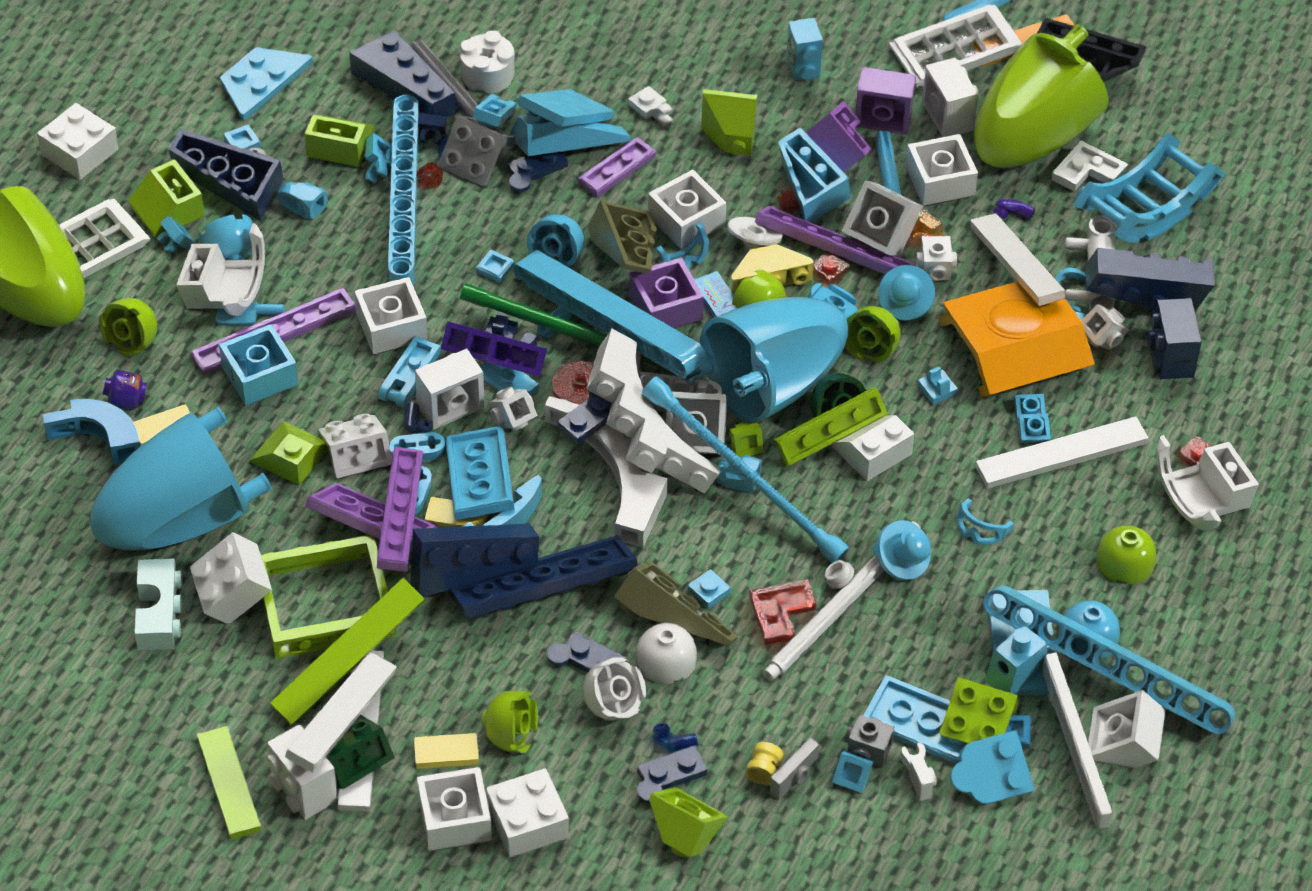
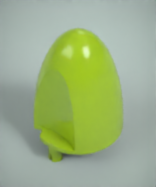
M1076 24L1063 39L1045 33L1031 35L998 74L981 105L974 130L976 151L986 164L999 168H1012L1043 158L1067 144L1105 112L1109 103L1105 84L1092 64L1084 61L1076 50L1089 36L1083 26L1080 28V25Z
M22 186L4 188L0 190V308L33 324L49 327L68 325L81 314L86 298L84 277L75 251L58 222L33 191Z

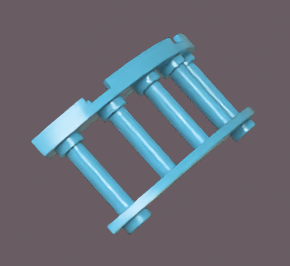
M1167 133L1165 137H1162L1157 142L1155 149L1140 164L1125 175L1107 183L1097 184L1089 181L1086 186H1083L1078 191L1073 205L1084 210H1097L1117 225L1114 235L1128 243H1139L1141 238L1151 240L1162 235L1191 214L1192 211L1189 208L1198 199L1204 201L1226 173L1210 162L1206 166H1200L1176 149L1181 141ZM1169 157L1196 176L1185 189L1181 190L1156 172ZM1148 179L1174 199L1160 206L1137 190L1136 187ZM1127 195L1149 212L1135 213L1118 200Z

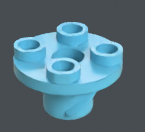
M913 265L898 266L890 270L883 277L878 291L879 301L882 308L891 312L899 321L908 322L922 319L933 306L935 300L934 283L927 272Z
M895 521L885 526L873 546L874 555L878 558L882 568L896 581H906L919 577L926 571L930 563L932 551L930 540L920 527L909 521Z

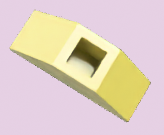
M777 244L749 250L731 276V291L735 295L742 280L746 276L752 278L757 274L753 271L757 269L769 272L783 286L792 284L802 285L807 281L813 280L814 262L812 258Z

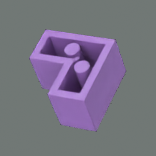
M844 101L806 132L843 173L871 150V147L855 129L861 121Z

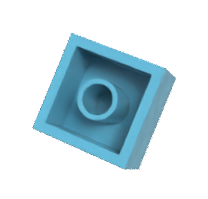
M272 324L219 344L221 366L245 406L298 385L296 362Z

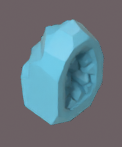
M288 182L282 184L278 190V199L281 204L305 219L313 220L326 207L328 202L327 192L310 183Z
M748 455L738 457L744 463H747L750 466L749 468H752L755 473L760 475L761 459ZM723 459L715 463L721 467L719 475L715 479L719 484L742 492H754L755 486L752 485V482L740 474L741 472L735 470V467L733 468L729 462Z

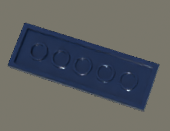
M616 535L538 558L537 565L449 590V594L466 619L480 618L488 612L498 609L507 610L514 607L515 604L525 601H538L546 595L556 592L565 593L576 586L596 584L601 579L611 576H624L633 570L634 567H637L638 563L636 556L621 538Z

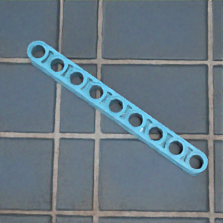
M401 95L394 100L388 271L389 282L409 277L414 287L419 111L418 101L415 97Z
M538 250L533 251L513 266L516 278L526 282L524 285L558 306L562 305L563 309L606 334L611 329H614L637 342L636 352L679 377H686L707 360L704 348L697 341Z
M1001 585L993 588L984 597V608L991 616L1016 629L1022 626L1028 627L1051 648L1134 692L1143 690L1159 705L1212 733L1221 734L1226 732L1233 724L1236 717L1235 710L1228 702L1018 591ZM994 594L1004 596L1006 599L1005 608H999L994 604ZM1022 608H1027L1033 613V622L1028 623L1021 618L1020 611ZM1048 623H1056L1060 627L1061 634L1059 637L1049 634L1047 629ZM1076 637H1082L1087 641V651H1080L1076 648L1074 642ZM1103 652H1111L1115 656L1116 664L1114 666L1106 665L1103 662ZM1131 666L1139 667L1143 671L1144 677L1142 680H1135L1131 677L1129 673ZM1157 682H1167L1171 686V694H1161L1157 689ZM1194 696L1197 698L1199 708L1189 709L1185 704V697ZM1217 710L1224 712L1227 716V723H1216L1212 718V712Z

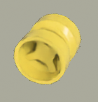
M759 742L754 746L752 752L753 760L748 763L745 775L752 782L770 786L771 777L777 772L776 768L782 764L784 753L778 746L772 743Z

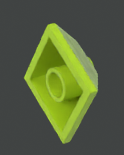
M703 89L701 130L723 152L734 155H751L756 131L757 95Z
M282 421L250 459V462L300 485L327 453L329 448L323 439Z
M677 787L651 793L649 798L663 843L671 846V851L683 858L701 854L728 818L727 815Z

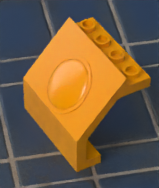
M1017 281L943 302L946 313L938 316L940 325L944 327L953 324L972 352L983 383L982 386L978 387L981 397L1095 365L1083 323L1066 299L1039 306Z

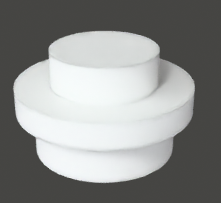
M842 560L833 562L825 572L827 584L832 589L843 588L854 576V568L851 564Z

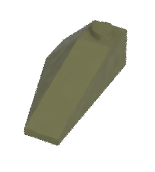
M600 200L587 226L593 243L622 268L649 274L653 258L652 248L655 242L653 238L656 233V225L651 213Z
M651 561L634 567L614 596L620 601V607L630 614L636 613L639 616L660 623L676 624L689 633L727 646L738 638L714 614L708 611L700 612L698 610L700 608L699 601L694 596L679 593L676 589L681 584Z

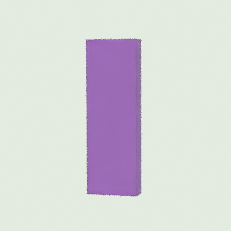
M636 137L580 176L578 184L595 197H599L655 158L656 151Z

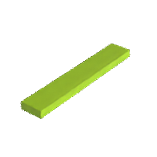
M402 578L271 701L270 706L290 726L296 724L425 601V598Z

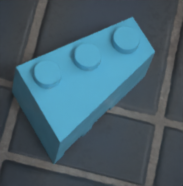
M801 128L778 141L781 162L804 220L813 222L851 199L849 178Z

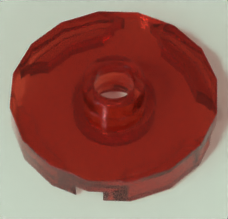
M579 360L568 362L559 367L552 379L554 398L565 399L579 405L588 400L590 397L587 385L594 363Z

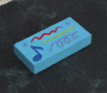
M718 271L695 279L697 286L704 296V305L713 318L736 309L732 305L734 294Z

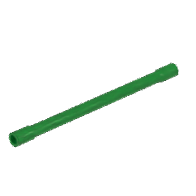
M467 283L464 284L460 294L461 300L494 309L596 346H600L608 335L502 298ZM640 354L642 362L667 370Z

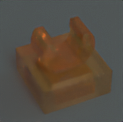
M922 208L909 237L912 239L915 235L922 234L919 238L921 245L922 237L943 236L942 222Z

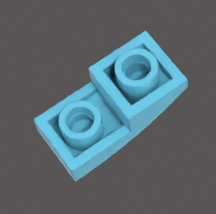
M1044 394L1015 395L1014 406L1021 443L1050 441L1049 418L1045 410Z

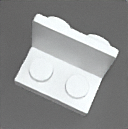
M360 414L355 416L354 420L329 422L324 428L319 429L321 438L329 448L336 478L392 464L387 431L375 415Z

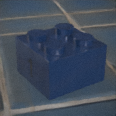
M1192 299L1157 300L1156 310L1151 312L1152 331L1147 332L1148 347L1154 349L1152 353L1153 369H1158L1160 380L1194 378L1202 341Z

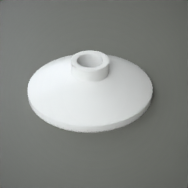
M736 217L728 223L730 233L744 241V245L750 248L775 245L782 240V233L755 223V218Z

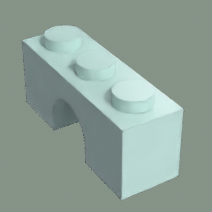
M175 559L138 560L137 588L139 600L155 601L157 604L150 608L136 609L135 638L137 650L174 649L175 638L181 637L180 619H176V613H181L182 602L181 595H176L177 589H182V571H176Z

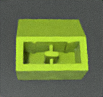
M313 115L305 132L306 156L359 167L366 151V138L374 133L375 125L326 115Z
M175 159L150 170L128 200L129 205L155 238L166 231L161 222L167 216H170L182 226L204 217L202 193Z

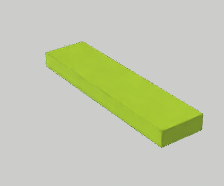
M873 387L773 440L783 463L789 467L888 415V412L878 389Z
M224 726L197 734L198 743L230 840L260 832L261 825L228 727Z

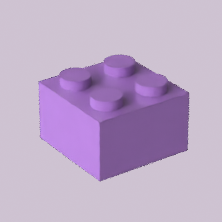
M863 67L857 89L855 115L861 122L856 127L880 131L887 130L888 132L908 135L913 113L916 75Z
M682 257L651 266L649 274L637 271L629 273V296L634 306L672 328L703 319L704 296Z

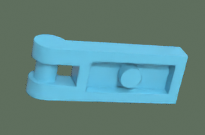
M491 94L475 107L472 118L479 120V124L485 127H498L508 117H513L517 108V102L511 100L506 102L500 100V96Z
M415 336L381 385L378 399L388 402V400L396 402V406L405 409V405L410 402L412 395L416 391L415 370L435 362L441 353L440 345ZM396 386L402 388L400 392L394 390Z

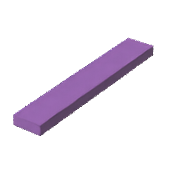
M770 206L765 207L756 214L755 223L883 274H887L893 268L902 265L916 266L912 262L897 256L888 255L874 247Z
M341 288L190 352V356L204 376L222 368L219 344L270 324L273 325L281 340L285 342L356 312V305L345 289Z
M394 447L376 568L407 572L423 458L422 450Z

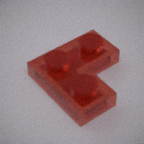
M808 579L750 590L749 593L751 605L765 645L790 641L795 636L789 615L816 610V601Z

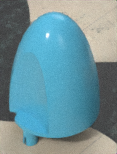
M786 297L742 306L716 316L705 323L700 336V345L706 352L707 360L683 378L687 383H692L706 375L708 379L721 386L722 394L728 397L727 409L733 415L748 423L761 422L799 399L829 372L845 347L848 337L847 320L836 306L815 298Z
M217 406L199 418L192 412L188 413L164 428L132 453L114 471L98 493L90 514V527L93 535L99 542L118 550L136 551L161 548L195 538L233 521L249 512L248 506L250 501L272 490V487L263 473L242 486L238 485L226 460L209 435V432L228 423L224 413Z

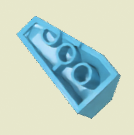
M528 112L527 115L518 116L510 131V135L516 137L515 143L527 156L631 141V136L620 126L595 122L560 127L532 112Z

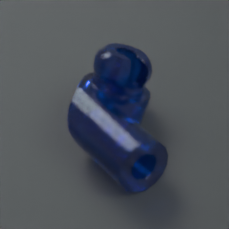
M658 723L653 727L654 734L652 737L654 742L670 752H677L694 745L698 748L695 732L676 736L670 732V727L666 723Z

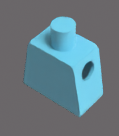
M1026 626L1016 629L1010 637L994 650L985 682L993 688L1016 694L1042 672L1044 657L1047 654L1046 642Z

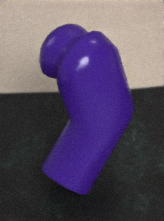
M1000 199L995 203L996 207L993 210V214L996 213L1000 218L1004 219L1007 217L1008 212H1012L1030 220L1036 208L1019 200Z

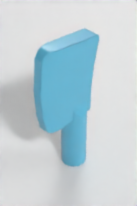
M252 302L246 311L239 316H231L224 308H218L215 321L218 325L226 326L253 325L256 323L257 315L277 316L285 312V305Z

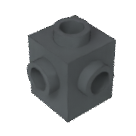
M859 714L855 725L850 724L845 734L844 742L848 743L847 752L873 761L872 765L882 768L893 745L895 726L884 723L877 718H869Z

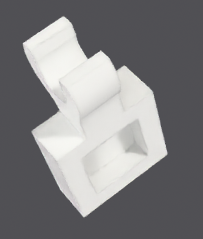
M649 86L628 98V105L643 118L648 119L653 116L664 126L673 121L667 115L672 112L671 106L666 103L665 98Z
M917 743V755L909 754L907 748L902 747L901 760L909 770L910 780L921 801L932 798L936 777L931 767L928 768L924 761L926 752L924 745Z

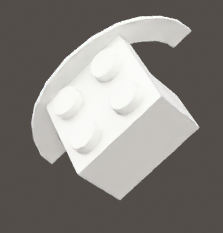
M255 223L252 224L249 232L252 244V260H225L218 244L191 245L176 284L187 309L224 308L231 316H239L246 311L257 295L265 264L263 234Z
M1164 435L1160 437L1156 450L1160 479L1173 505L1196 528L1203 531L1214 530L1222 521L1219 516L1251 506L1259 484L1230 442L1204 448L1198 465L1172 472L1169 457L1171 445Z

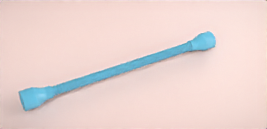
M656 376L645 386L642 394L650 402L665 408L669 413H674L675 416L677 415V418L682 420L685 425H688V428L693 430L696 435H699L707 445H710L711 448L713 447V450L721 455L722 458L724 457V460L729 462L733 468L735 467V470L741 472L740 474L743 477H746L749 482H752V485L757 487L760 492H763V495H766L771 502L780 507V510L785 512L788 517H791V520L797 522L796 524L800 528L802 527L806 533L808 532V535H811V539L817 544L822 555L829 562L833 563L841 560L850 548L839 537L826 533L822 528H817L814 523L805 518L806 516L794 508V505L789 503L786 498H783L780 493H777L775 488L766 483V480L761 478L758 473H755L752 468H749L750 466L747 463H744L741 458H738V455L733 453L730 448H727L719 438H716L715 435L713 436L710 430L705 428L704 425L702 426V423L697 421L694 416H691V413L686 411L683 406H680V402L673 396L669 386Z

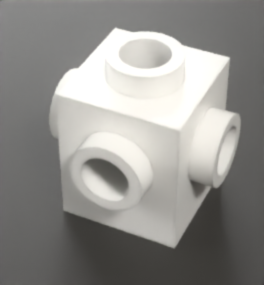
M950 236L922 237L921 251L916 253V267L927 272L932 280H951L952 269L957 268V253L951 250Z
M1097 304L1081 320L1088 342L1095 348L1101 346L1110 350L1118 346L1129 332V329L1123 324L1125 318L1115 308L1109 310Z
M512 386L507 387L496 393L497 398L489 401L492 408L490 413L493 421L499 426L503 425V428H511L512 431L528 425L527 421L538 416L534 408V402L526 389H513Z

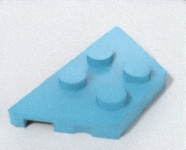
M255 47L220 77V81L224 90L228 92L232 104L236 106L240 118L245 121L313 64V58L305 54Z

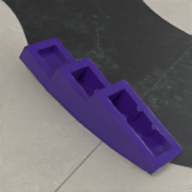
M448 321L441 344L442 350L457 353L467 349L474 359L539 377L547 353V348Z

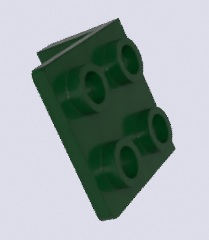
M362 715L356 719L326 756L334 767L336 785L342 790L395 758L382 726Z

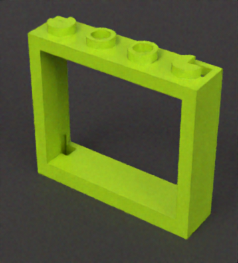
M371 535L357 536L335 542L328 541L323 544L297 547L291 550L275 553L269 552L261 555L268 579L270 575L369 557L379 600L388 592L383 569L376 568L378 549L375 537ZM272 591L262 598L275 659L326 650L362 617H352L280 631ZM396 629L386 638L395 637Z

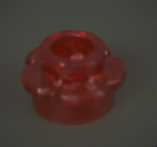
M427 163L420 167L417 171L418 183L427 189L438 187L443 180L442 168L438 167L436 163Z
M791 188L785 191L780 190L781 196L777 197L778 203L783 212L789 210L792 215L793 211L800 208L796 196Z

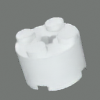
M491 30L486 32V34L474 36L461 43V77L468 88L474 91L476 89L482 90L485 93H496L506 89L511 84L515 73L514 48L507 39L501 37L499 32Z

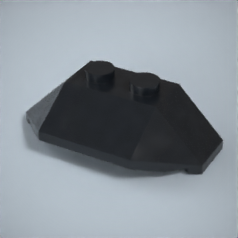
M1045 17L1037 33H1045L1063 39L1073 29L1074 25ZM1086 29L1089 35L1088 38L1076 48L1078 55L1084 61L1090 62L1103 82H1106L1138 67L1147 46Z

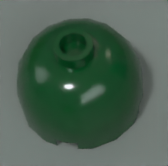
M843 373L830 374L822 378L814 387L810 397L811 411L814 417H817L867 390L853 376Z

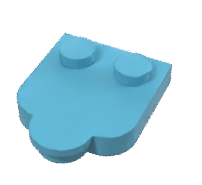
M1017 730L965 745L959 753V763L953 767L950 775L953 786L960 792L969 793L971 799L979 804H990L1035 791Z

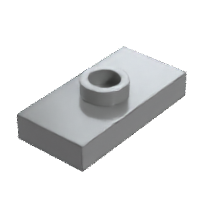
M811 738L808 739L771 777L770 795L780 800L795 783L801 784L804 782L810 772V768L818 761L819 744Z

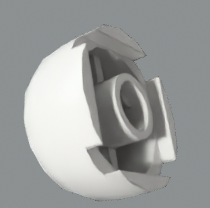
M671 623L656 624L645 631L639 639L636 662L641 669V673L651 681L672 684L674 681L682 678L683 680L686 679L695 669L697 661L695 642L684 628Z
M609 658L596 664L590 669L584 680L582 689L585 703L596 716L604 720L627 719L638 713L641 701L645 700L646 687L644 678L640 670L636 666L632 667L629 663L625 662L627 660L624 658Z

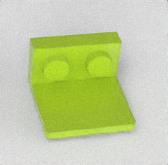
M958 677L940 729V736L969 744L1006 733L1011 716L1015 715L1018 707V695Z

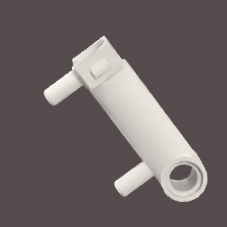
M1097 215L1089 222L1087 238L1067 237L1065 239V248L1088 250V260L1097 248L1115 249L1114 233L1116 232L1117 225L1104 215ZM1067 289L1065 291V297L1068 301L1089 303V311L1097 304L1109 310L1114 308V298L1086 290Z

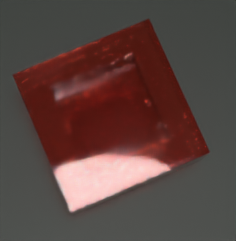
M830 252L825 253L816 260L813 266V274L828 285L834 284L850 270L848 263Z
M1196 435L1179 451L1178 458L1191 467L1198 465L1204 448L1212 447V445Z

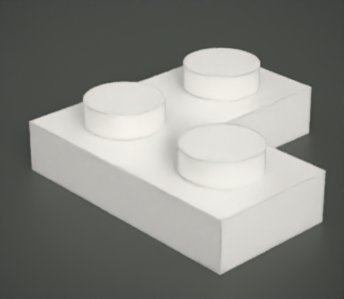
M1080 141L1052 172L1051 180L1075 192L1088 176L1102 183L1120 178L1127 172L1128 164Z

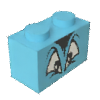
M815 18L788 22L786 60L794 81L811 80L820 77L823 39Z

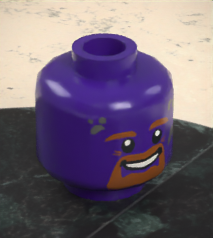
M116 370L112 375V379H105L103 395L108 396V403L120 409L135 410L138 405H143L147 383L143 382L142 376L138 373Z

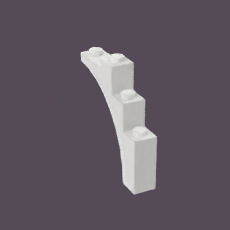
M611 329L598 348L587 390L612 403L606 425L631 437L626 460L650 473L655 468H658L705 493L719 475L721 467L697 453L682 441L663 421L651 402L642 394L643 387L637 372L635 357L637 342Z
M549 396L545 404V422L557 426V421L578 407L579 404ZM605 425L585 441L609 465L619 485L621 507L615 523V536L618 535L624 543L644 548L667 496V478L655 473H647L646 470L627 461L626 456L631 437Z

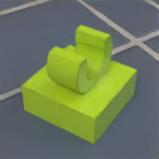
M743 422L735 424L734 428L730 429L732 451L738 457L764 453L762 429L758 422L749 425Z

